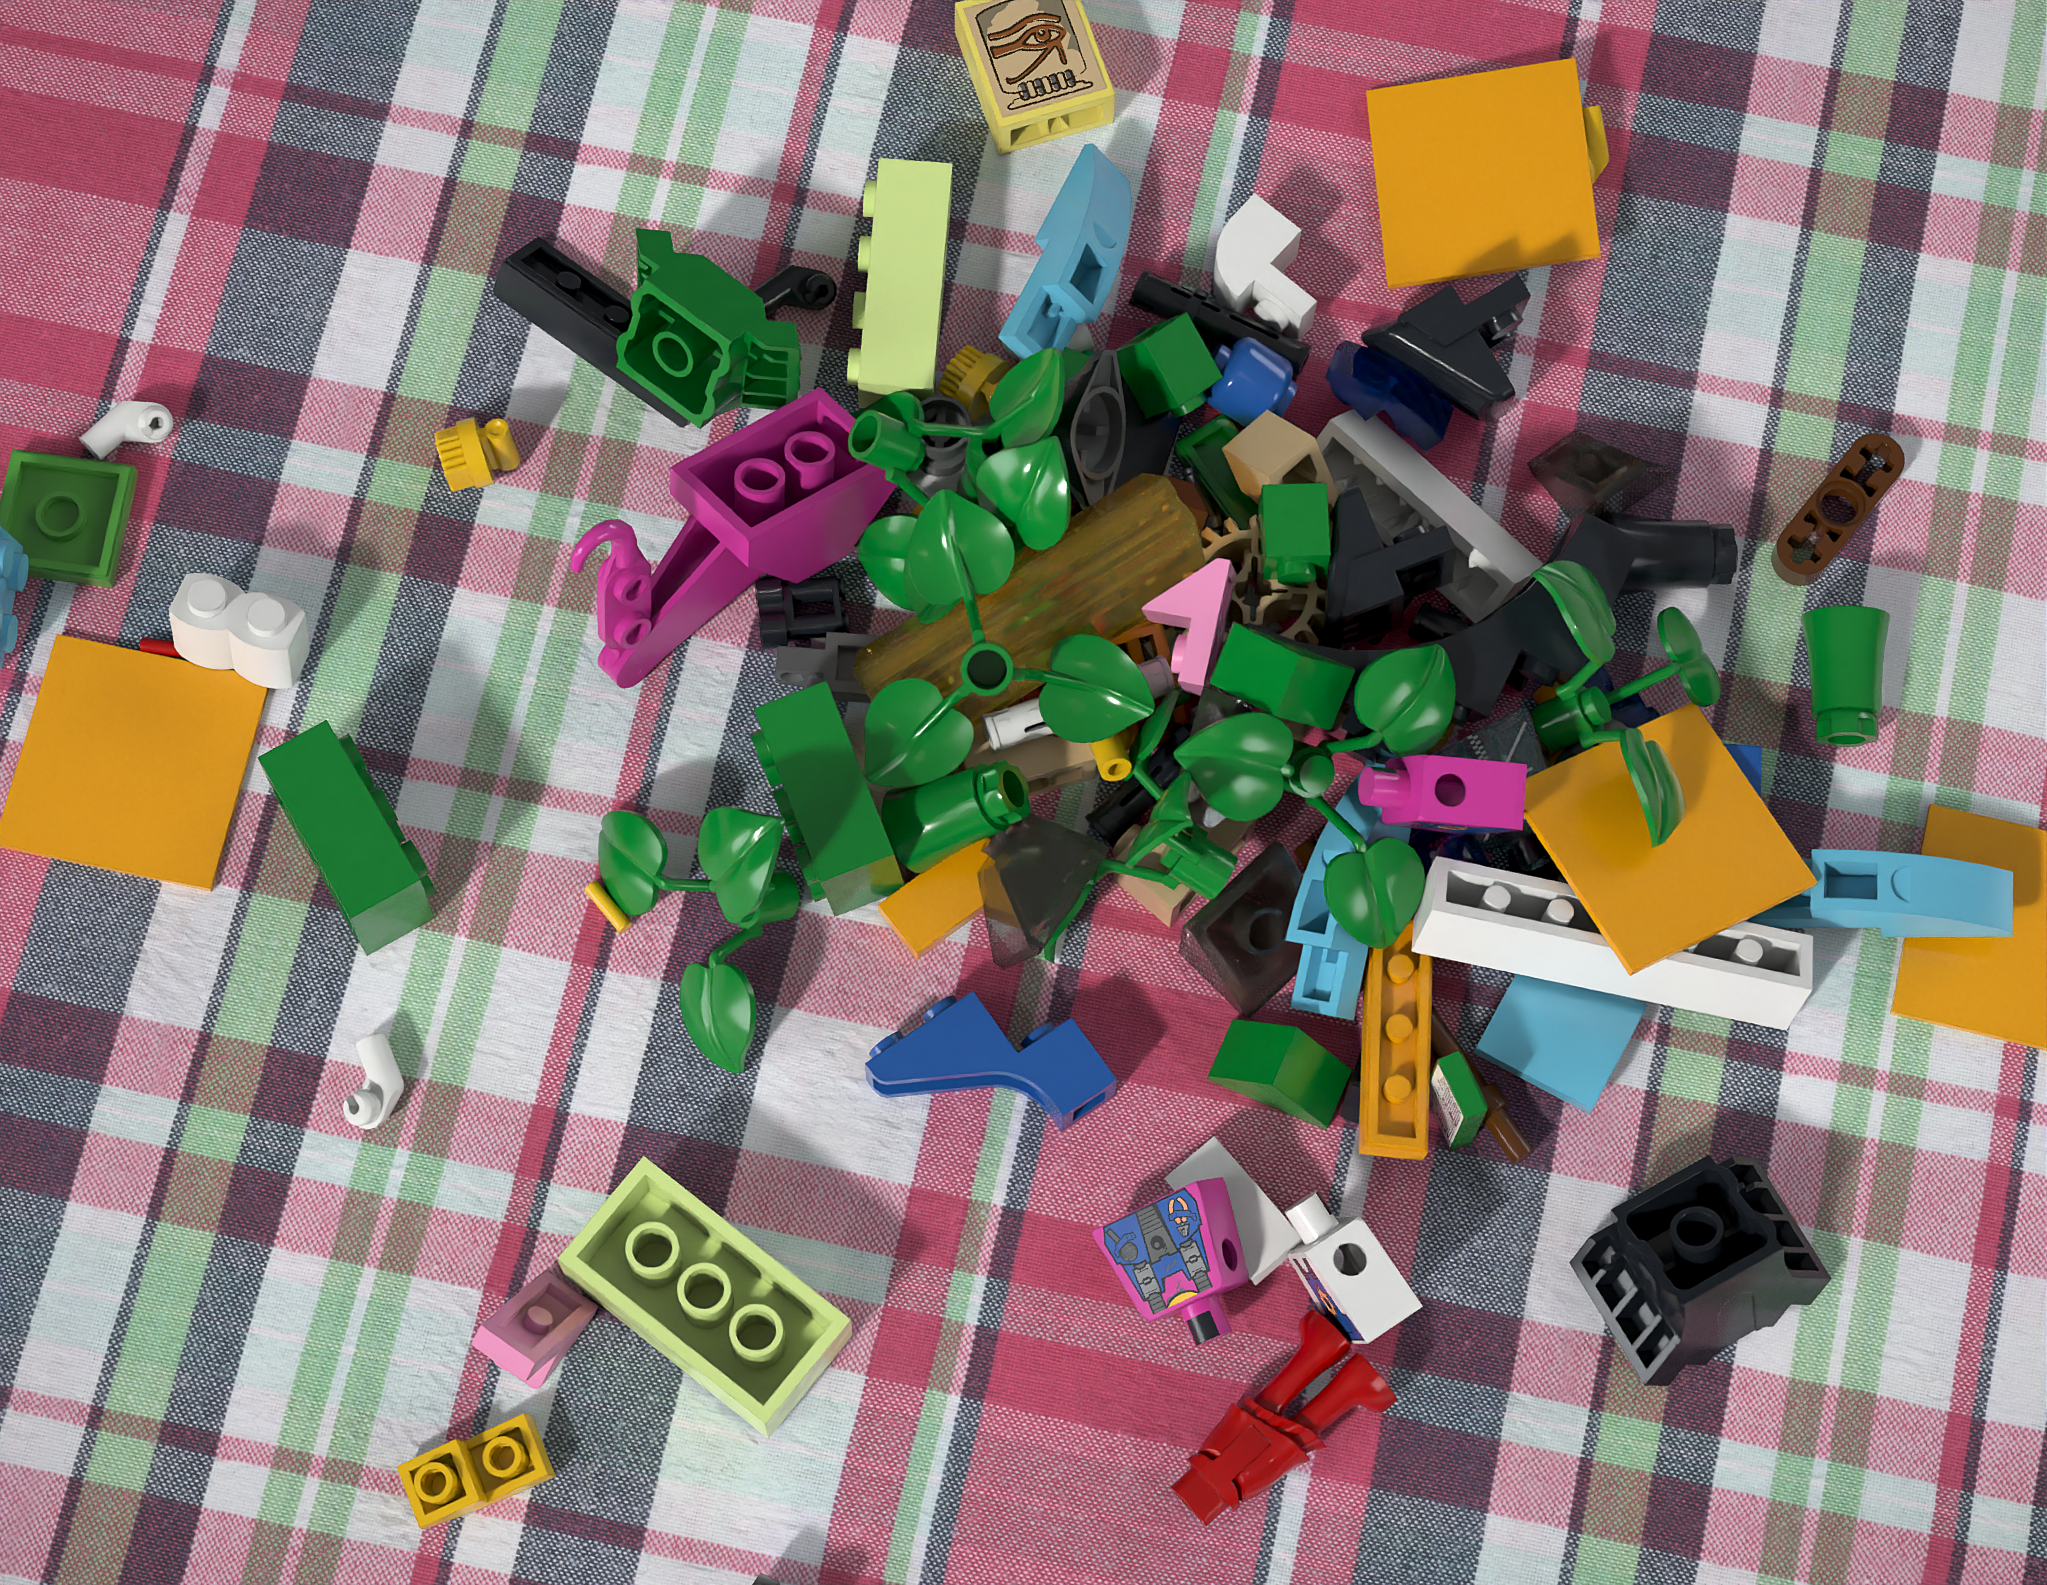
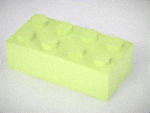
M644 1156L557 1258L565 1277L768 1439L853 1336L850 1318Z

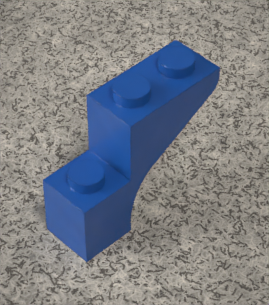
M973 991L960 1000H957L952 995L939 1001L924 1014L923 1020L926 1023L905 1037L901 1031L887 1036L871 1049L869 1055L872 1059L865 1063L866 1080L875 1093L881 1097L893 1098L985 1088H1004L1021 1093L1036 1102L1049 1114L1061 1132L1113 1098L1117 1083L1116 1077L1072 1017L1057 1027L1052 1021L1039 1026L1023 1039L1021 1046L1024 1049L1017 1053Z

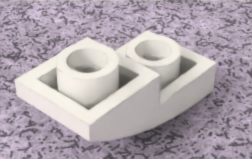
M1213 1136L1164 1179L1172 1190L1176 1191L1195 1181L1223 1177L1227 1186L1249 1274L1248 1277L1257 1285L1288 1259L1287 1254L1303 1243V1240L1267 1195Z

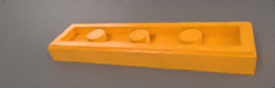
M1413 915L1392 945L1385 949L1368 947L1364 967L1358 1154L1423 1161L1428 1154L1433 956L1411 952Z

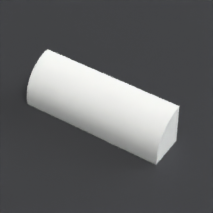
M1362 404L1330 419L1317 437L1316 442L1339 494L1344 489L1358 484L1380 539L1386 545H1394L1392 540L1395 536L1416 526L1428 525L1430 531L1444 525L1447 526L1455 546L1453 582L1436 589L1475 624L1512 598L1529 580L1531 574L1542 566L1543 563L1365 405Z

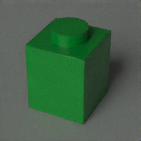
M1187 312L1152 325L1116 349L1119 370L1146 418L1169 410L1174 418H1178L1193 411L1207 401L1203 391L1223 378Z
M1327 483L1262 485L1258 507L1262 580L1277 579L1278 583L1285 586H1304L1313 583L1316 578H1326L1331 556Z

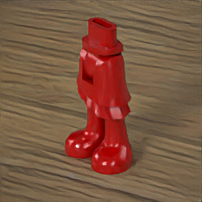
M1313 1308L1304 1314L1299 1321L1298 1332L1301 1344L1296 1353L1253 1397L1249 1398L1242 1395L1237 1405L1234 1403L1230 1404L1227 1412L1204 1440L1197 1454H1192L1186 1459L1191 1468L1170 1487L1206 1527L1227 1507L1232 1512H1235L1240 1507L1239 1500L1243 1503L1258 1496L1292 1469L1310 1461L1307 1453L1326 1448L1327 1446L1320 1440L1318 1435L1351 1408L1361 1405L1369 1411L1379 1413L1386 1411L1397 1401L1395 1394L1378 1372L1361 1354L1356 1353L1340 1369L1337 1375L1290 1419L1282 1416V1411L1310 1383L1352 1352L1350 1343L1342 1333Z

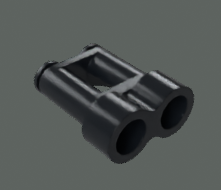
M772 575L760 576L754 581L762 650L775 649L778 646L788 647V641L826 637L827 632H846L850 634L848 612L844 610V613H841L840 597L842 600H845L843 575H839V578L836 575L806 578L799 583L787 580L781 581L780 578ZM829 601L833 604V611L794 615L793 605L798 603Z

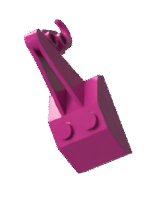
M819 387L670 467V495L689 511L691 515L652 576L651 565L637 546V538L632 526L621 519H608L596 524L576 544L571 555L570 569L574 573H579L583 570L588 555L600 544L611 541V555L601 564L597 573L598 636L606 644L599 654L598 666L620 688L633 687L643 680L666 655L762 574L766 573L787 581L799 583L846 557L866 530V527L871 523L897 487V484L886 480L885 470L858 460L850 454L848 438L856 419L822 388Z

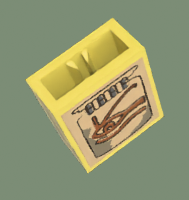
M964 0L955 3V34L998 155L1113 123L1115 92L1081 0Z

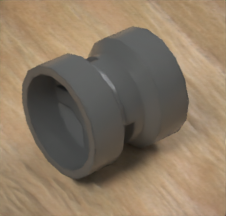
M940 395L921 401L924 423L971 426L970 414L965 406L955 398ZM936 435L921 436L926 444V452L918 468L924 473L936 477L950 476L964 467L966 463V448L970 438Z

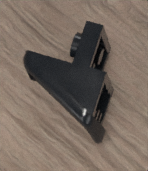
M1516 275L1469 304L1464 305L1453 286L1450 285L1399 315L1397 321L1379 322L1362 332L1361 340L1384 364L1474 419L1482 422H1494L1506 415L1516 392L1493 353L1503 348L1516 337L1512 330L1523 322L1522 314L1531 294L1519 275Z
M1358 484L1344 489L1339 494L1329 516L1333 522L1331 556L1328 570L1324 624L1319 646L1343 650V648L1347 649L1403 627L1404 600L1452 583L1455 546L1447 526L1444 525L1431 531L1428 525L1410 528L1393 538L1394 545L1384 548Z

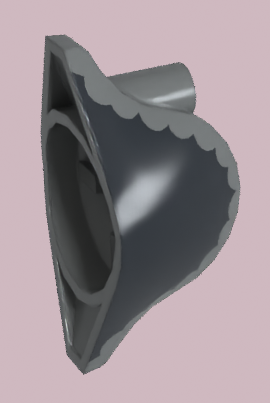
M1096 350L1078 373L1065 380L1062 410L1056 426L1048 436L1058 437L1067 466L1070 491L1075 496L1083 512L1093 517L1106 516L1125 444L1126 409L1116 350Z

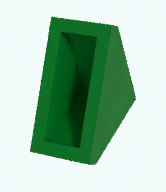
M1233 621L1209 683L1275 717L1331 730L1355 669Z
M1233 1019L1207 1076V1080L1327 1130L1352 1069L1298 1027Z

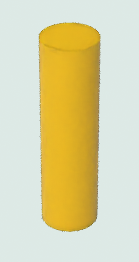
M597 880L592 881L585 887L584 891L620 934L632 926V922Z

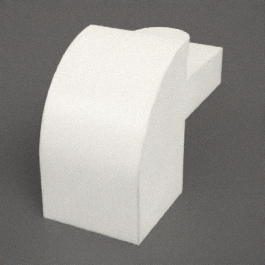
M1255 193L1230 218L1221 231L1217 243L1213 272L1214 293L1220 305L1241 314L1249 307H1252L1260 323L1280 333L1283 332L1291 338L1300 340L1313 326L1317 300L1282 272L1297 257L1302 230Z

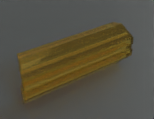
M1142 473L1071 517L1064 537L1054 546L1046 550H1036L1025 546L1015 552L1014 565L1010 576L997 591L984 595L975 594L986 640H993L1005 646L1012 656L1013 666L1050 671L1049 661L1053 646L1061 638L1074 634L1096 635L1111 642L1147 619L1142 611L1144 605L1206 566L1196 519L1186 504L1182 503L1167 476ZM963 598L949 613L937 621L923 625L918 623V616L916 614L857 651L852 673L862 689L868 694L871 699L870 702L886 685L899 679L921 678L930 681L938 688L943 700L963 683L960 671L962 657L965 651L974 644ZM1011 680L1008 687L1001 693L993 696H980L971 692L967 697L960 700L953 709L964 714L971 721L973 727L981 723L982 714H989L1004 709L1045 682Z

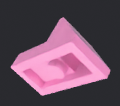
M1215 559L1148 602L1142 608L1144 615L1151 622L1189 629L1188 636L1181 634L1177 636L1171 661V672L1179 674L1178 682L1185 693L1210 697L1213 685L1209 683V680L1219 658L1237 574L1230 560Z
M544 1270L480 1325L471 1345L487 1355L501 1369L512 1373L530 1387L538 1389L547 1381L591 1321L599 1306L547 1270Z

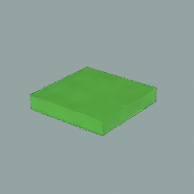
M12 449L0 500V526L23 546V553L27 554L29 560L28 577L106 588L114 587L139 475L134 465Z

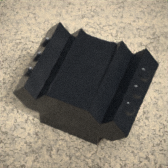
M1707 1155L1611 1209L1612 1224L1590 1236L1569 1262L1644 1386H1669L1685 1365H1707L1713 1356L1722 1352L1723 1348L1755 1330L1773 1327L1790 1305H1811L1832 1279L1757 1159L1732 1156L1720 1164H1716Z

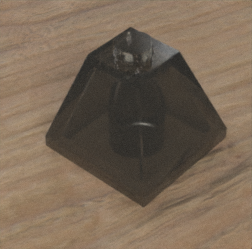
M1029 813L1028 817L1011 824L1006 831L988 837L981 848V851L988 857L977 872L993 962L1004 970L1039 955L1110 848L1096 839L1032 813Z

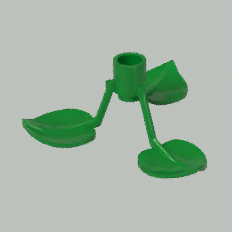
M1056 348L1043 349L1022 360L1008 371L998 383L990 398L989 410L995 422L989 426L978 427L924 423V412L919 399L909 392L898 391L882 397L861 410L849 413L856 419L849 433V452L854 458L885 470L887 481L897 484L924 508L931 498L906 477V473L915 471L924 459L926 444L921 436L936 435L996 439L1001 435L1005 448L1029 444L1047 438L1058 422L1064 400L1065 364L1061 351ZM907 553L903 569L905 595L908 603L918 616V623L923 625L931 624L949 613L962 598L946 606H935L928 603L917 592L911 581Z
M1050 436L1029 444L1004 448L992 454L980 466L975 486L980 506L995 515L1007 527L1006 529L1012 538L1015 550L1013 567L1019 570L1034 571L1035 573L1023 602L1027 614L1016 616L1005 625L1003 633L1004 645L1012 656L1013 666L1050 671L1051 650L1061 638L1074 634L1097 636L1089 618L1076 606L1062 600H1048L1039 607L1037 604L1044 581L1054 570L1049 560L1063 549L1062 544L1070 522L1071 495L1069 476L1064 454L1057 436ZM895 513L884 516L868 525L856 542V549L858 550V558L883 596L903 609L914 611L905 595L903 569L911 534L919 515ZM1027 681L1039 690H1042L1046 682Z
M951 489L939 490L919 514L908 548V570L917 592L932 605L946 606L963 597L974 644L965 651L962 657L960 671L963 683L944 700L940 691L933 683L921 678L896 680L886 685L877 693L869 706L864 724V777L871 784L886 787H910L932 782L951 773L965 760L971 750L974 739V728L971 721L964 714L953 709V707L971 692L980 696L997 695L1008 687L1011 680L1046 682L1039 695L1038 705L1040 714L1053 733L1062 739L1075 743H1094L1110 738L1131 724L1150 716L1155 709L1149 685L1135 662L1118 646L1100 636L1074 634L1061 638L1051 650L1050 671L1013 666L1012 656L1005 646L993 640H986L975 594H990L1005 584L1014 565V545L1008 530L995 515L963 498Z
M1561 560L1549 563L1535 570L1531 576L1536 578L1551 594L1576 642L1590 661L1569 682L1556 687L1557 696L1534 706L1532 715L1536 731L1544 745L1552 752L1561 751L1578 742L1586 749L1597 743L1620 741L1625 763L1638 793L1652 842L1651 848L1663 844L1681 822L1685 811L1683 791L1667 755L1656 741L1650 740L1645 742L1642 732L1637 728L1603 730L1604 723L1611 720L1609 705L1678 673L1683 688L1691 702L1699 707H1708L1717 703L1720 699V678L1711 659L1702 651L1701 640L1687 616L1676 607H1668L1659 612L1657 628L1662 645L1672 663L1607 694H1603L1596 686L1587 689L1583 684L1603 664L1613 659L1616 649L1610 637L1616 631L1615 618L1603 589L1589 570L1572 561Z
M1435 643L1421 647L1395 649L1376 658L1362 672L1355 687L1354 706L1357 717L1363 725L1373 729L1366 736L1333 742L1324 739L1316 747L1293 739L1291 730L1280 719L1270 714L1245 712L1226 717L1204 727L1183 742L1174 751V757L1183 769L1191 774V779L1205 802L1220 815L1235 821L1245 822L1265 815L1280 801L1283 790L1305 797L1307 804L1315 807L1351 841L1355 852H1345L1335 856L1326 866L1323 880L1324 895L1332 916L1343 930L1358 942L1369 947L1385 949L1397 940L1421 902L1425 888L1424 867L1416 851L1406 842L1395 837H1380L1367 846L1364 837L1323 798V793L1331 786L1335 775L1334 763L1331 757L1335 753L1371 748L1384 740L1390 752L1400 758L1421 755L1427 752L1442 738L1452 718L1455 704L1453 669L1444 648Z
M1178 686L1163 699L1155 712L1139 729L1128 751V757L1132 766L1131 772L1122 779L1127 782L1134 774L1136 779L1157 800L1150 815V823L1145 825L1135 838L1126 862L1102 858V855L1095 852L1065 885L1054 905L1044 945L1045 959L1052 964H1055L1056 940L1077 915L1093 885L1108 873L1115 872L1162 883L1173 891L1181 883L1211 902L1221 892L1235 869L1238 857L1207 839L1208 832L1197 826L1191 819L1188 807L1191 774L1184 770L1164 791L1149 773L1151 752L1158 745L1168 725L1173 709L1191 700L1188 693H1185ZM1162 843L1166 844L1159 858V863L1168 868L1166 872L1135 865Z
M723 806L713 809L704 818L698 838L699 862L704 872L711 879L670 878L662 874L668 857L667 843L660 830L652 821L630 810L608 812L601 820L602 830L599 833L598 841L599 868L607 894L624 913L635 916L652 911L657 903L658 887L663 890L710 891L716 893L725 918L730 923L742 927L739 933L711 952L709 965L696 962L687 966L681 981L680 1008L685 1027L691 1039L709 1060L731 1073L745 1072V1057L755 1032L756 1000L752 985L745 974L734 964L724 963V960L730 953L748 940L761 938L762 925L790 919L798 909L799 893L794 879L783 869L774 870L785 819L778 816L758 814L737 806Z

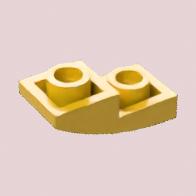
M526 1413L518 1415L465 1441L460 1439L449 1441L396 1466L420 1529H426L469 1514L556 1477L533 1416Z

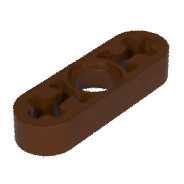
M1870 433L1858 438L1782 531L1773 548L1771 562L1774 571L1783 581L1796 586H1806L1819 580L1895 486L1903 471L1905 457L1902 448L1894 439L1880 433ZM1875 455L1881 457L1885 461L1882 470H1876L1867 480L1864 488L1854 482L1859 476L1866 460L1873 459ZM1829 496H1841L1852 504L1855 517L1846 523L1833 522L1824 515L1821 502ZM1813 530L1822 537L1816 544L1810 560L1805 559L1800 565L1792 561L1791 556L1794 549L1798 550L1801 548Z

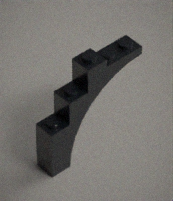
M1587 512L1569 521L1541 567L1561 560L1572 561L1584 566L1596 578L1612 608L1643 541ZM1533 576L1529 578L1512 598L1473 626L1444 639L1404 647H1421L1435 643L1444 648L1450 660L1455 679V704L1450 723L1458 726H1464L1466 721L1475 723L1489 718L1515 661L1521 663L1518 671L1523 676L1541 685L1553 687L1555 682L1559 684L1569 682L1584 667L1588 659L1568 628L1555 600L1548 590ZM1252 623L1245 624L1247 627L1354 668V675L1328 734L1339 740L1366 736L1373 731V729L1363 725L1357 717L1354 706L1355 687L1360 675L1371 662L1384 653L1393 650H1341L1294 641ZM1384 740L1371 748L1343 752L1357 761L1372 766L1375 765L1377 759L1386 762L1388 759L1398 758V756L1390 752Z

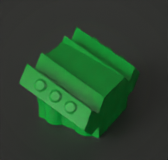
M636 228L637 290L631 296L633 316L629 328L617 340L616 349L619 359L616 367L699 429L716 416L738 407L778 410L798 399L802 354L796 324L766 320L763 298L748 289L704 255L674 252L670 231Z

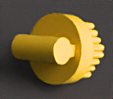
M967 344L965 349L960 350V354L958 353L955 355V358L950 359L951 364L946 365L948 371L943 372L945 378L940 379L941 384L937 386V390L943 396L955 398L962 403L970 414L971 422H974L989 410L990 398L998 383L1010 370V365L992 352L983 354Z
M474 416L457 421L456 426L435 432L436 449L439 453L444 475L453 492L472 486L479 489L495 484L493 470L500 468L503 471H510L520 464V454L509 426L503 419H493L484 428H480Z

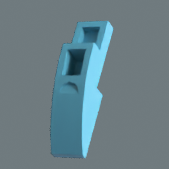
M1093 143L1084 145L1034 239L1044 251L998 336L1021 360L1046 348H1056L1062 354L1078 324L1096 322L1121 263L1131 220L1132 197L1130 181Z
M1375 763L1373 767L1385 768L1386 764ZM1361 771L1350 784L1335 810L1364 837L1367 846L1374 840L1384 836L1395 837L1408 844L1411 828L1385 825L1381 819L1382 807L1361 804L1358 796ZM1328 820L1305 870L1293 906L1285 939L1286 941L1303 944L1290 1008L1354 1021L1369 946L1358 942L1345 932L1332 916L1326 903L1323 885L1326 866L1332 858L1341 853L1355 852L1351 841Z
M1812 849V858L1803 859V861L1818 881L1816 886L1747 919L1750 923L1774 928H1880L1881 937H2013V872L1982 864L1917 854L1865 850Z

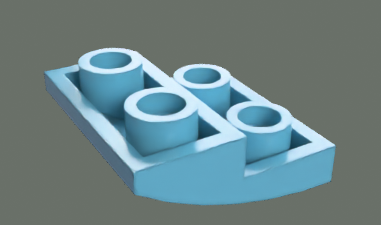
M1516 974L1476 1046L1474 1053L1590 1115L1648 1005L1630 997Z

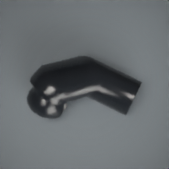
M789 265L751 291L763 298L765 315L767 317L783 305L810 310L824 309L835 300L837 286L835 281L825 272Z

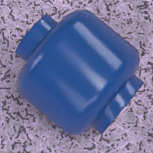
M1250 337L1239 339L1230 349L1220 344L1211 356L1223 378L1207 388V403L1244 427L1250 425L1266 410L1282 417L1298 388V384L1292 381V363Z

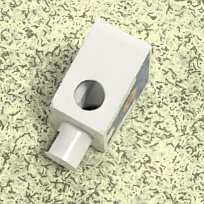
M1318 1190L1300 1199L1284 1211L1303 1240V1243L1287 1254L1288 1258L1322 1316L1333 1324L1349 1343L1368 1344L1423 1307L1360 1216L1344 1217L1337 1220ZM1337 1248L1343 1255V1265L1340 1271L1337 1270L1334 1264V1253Z

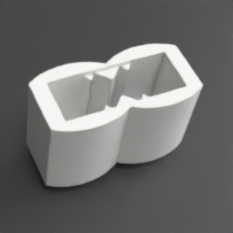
M206 573L186 574L168 609L174 647L182 657L205 668L219 670L234 668L243 678L263 687L274 689L293 688L310 653L306 614L298 605L284 597L270 593H245L235 583L220 576Z

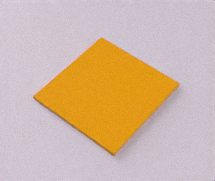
M1576 58L1366 90L1388 290L1601 258Z
M56 634L1 816L0 847L212 892L270 688L254 684L233 670L205 668L190 661Z
M1692 702L1637 727L1642 732L1645 742L1654 740L1663 749L1677 775L1685 799V811L1681 822L1661 845L1651 848L1652 842L1638 793L1625 763L1620 741L1602 743L1526 778L1525 819L1629 976L1815 887L1818 883L1698 706Z
M1930 804L1920 855L1955 859L2012 871L2013 937H1904L1890 1014L2047 1051V831Z

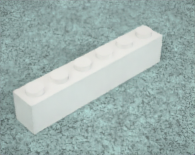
M1436 856L1425 878L1423 896L1414 913L1411 952L1782 1030L1788 1029L1813 990V936L1743 921L1629 976L1569 884Z

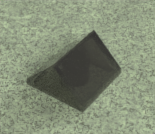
M1276 840L1231 880L1215 899H1211L1182 926L1178 953L1247 1019H1250L1297 974L1303 944L1285 940L1293 906L1303 876L1283 844Z

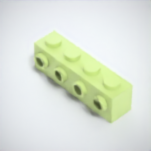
M879 158L877 181H865L863 217H872L873 226L872 236L860 235L858 272L868 273L866 292L855 291L852 328L863 329L861 349H849L847 385L858 386L859 408H865L882 397L898 391L909 392L915 395L920 402L935 395L952 202V163Z

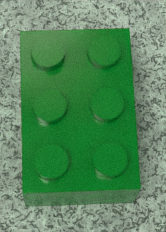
M827 681L754 708L761 729L750 733V736L771 788L783 784V787L773 790L772 794L781 817L785 819L784 825L792 844L795 845L805 841V845L794 848L814 901L818 902L827 898L834 917L888 897L903 887L905 884L894 852Z
M325 720L257 757L278 803L367 956L435 919L427 899L437 893L428 876L430 873L411 840L400 845L406 839L396 822L398 818L380 786L375 788L366 770L367 765L349 733L338 739L328 721Z

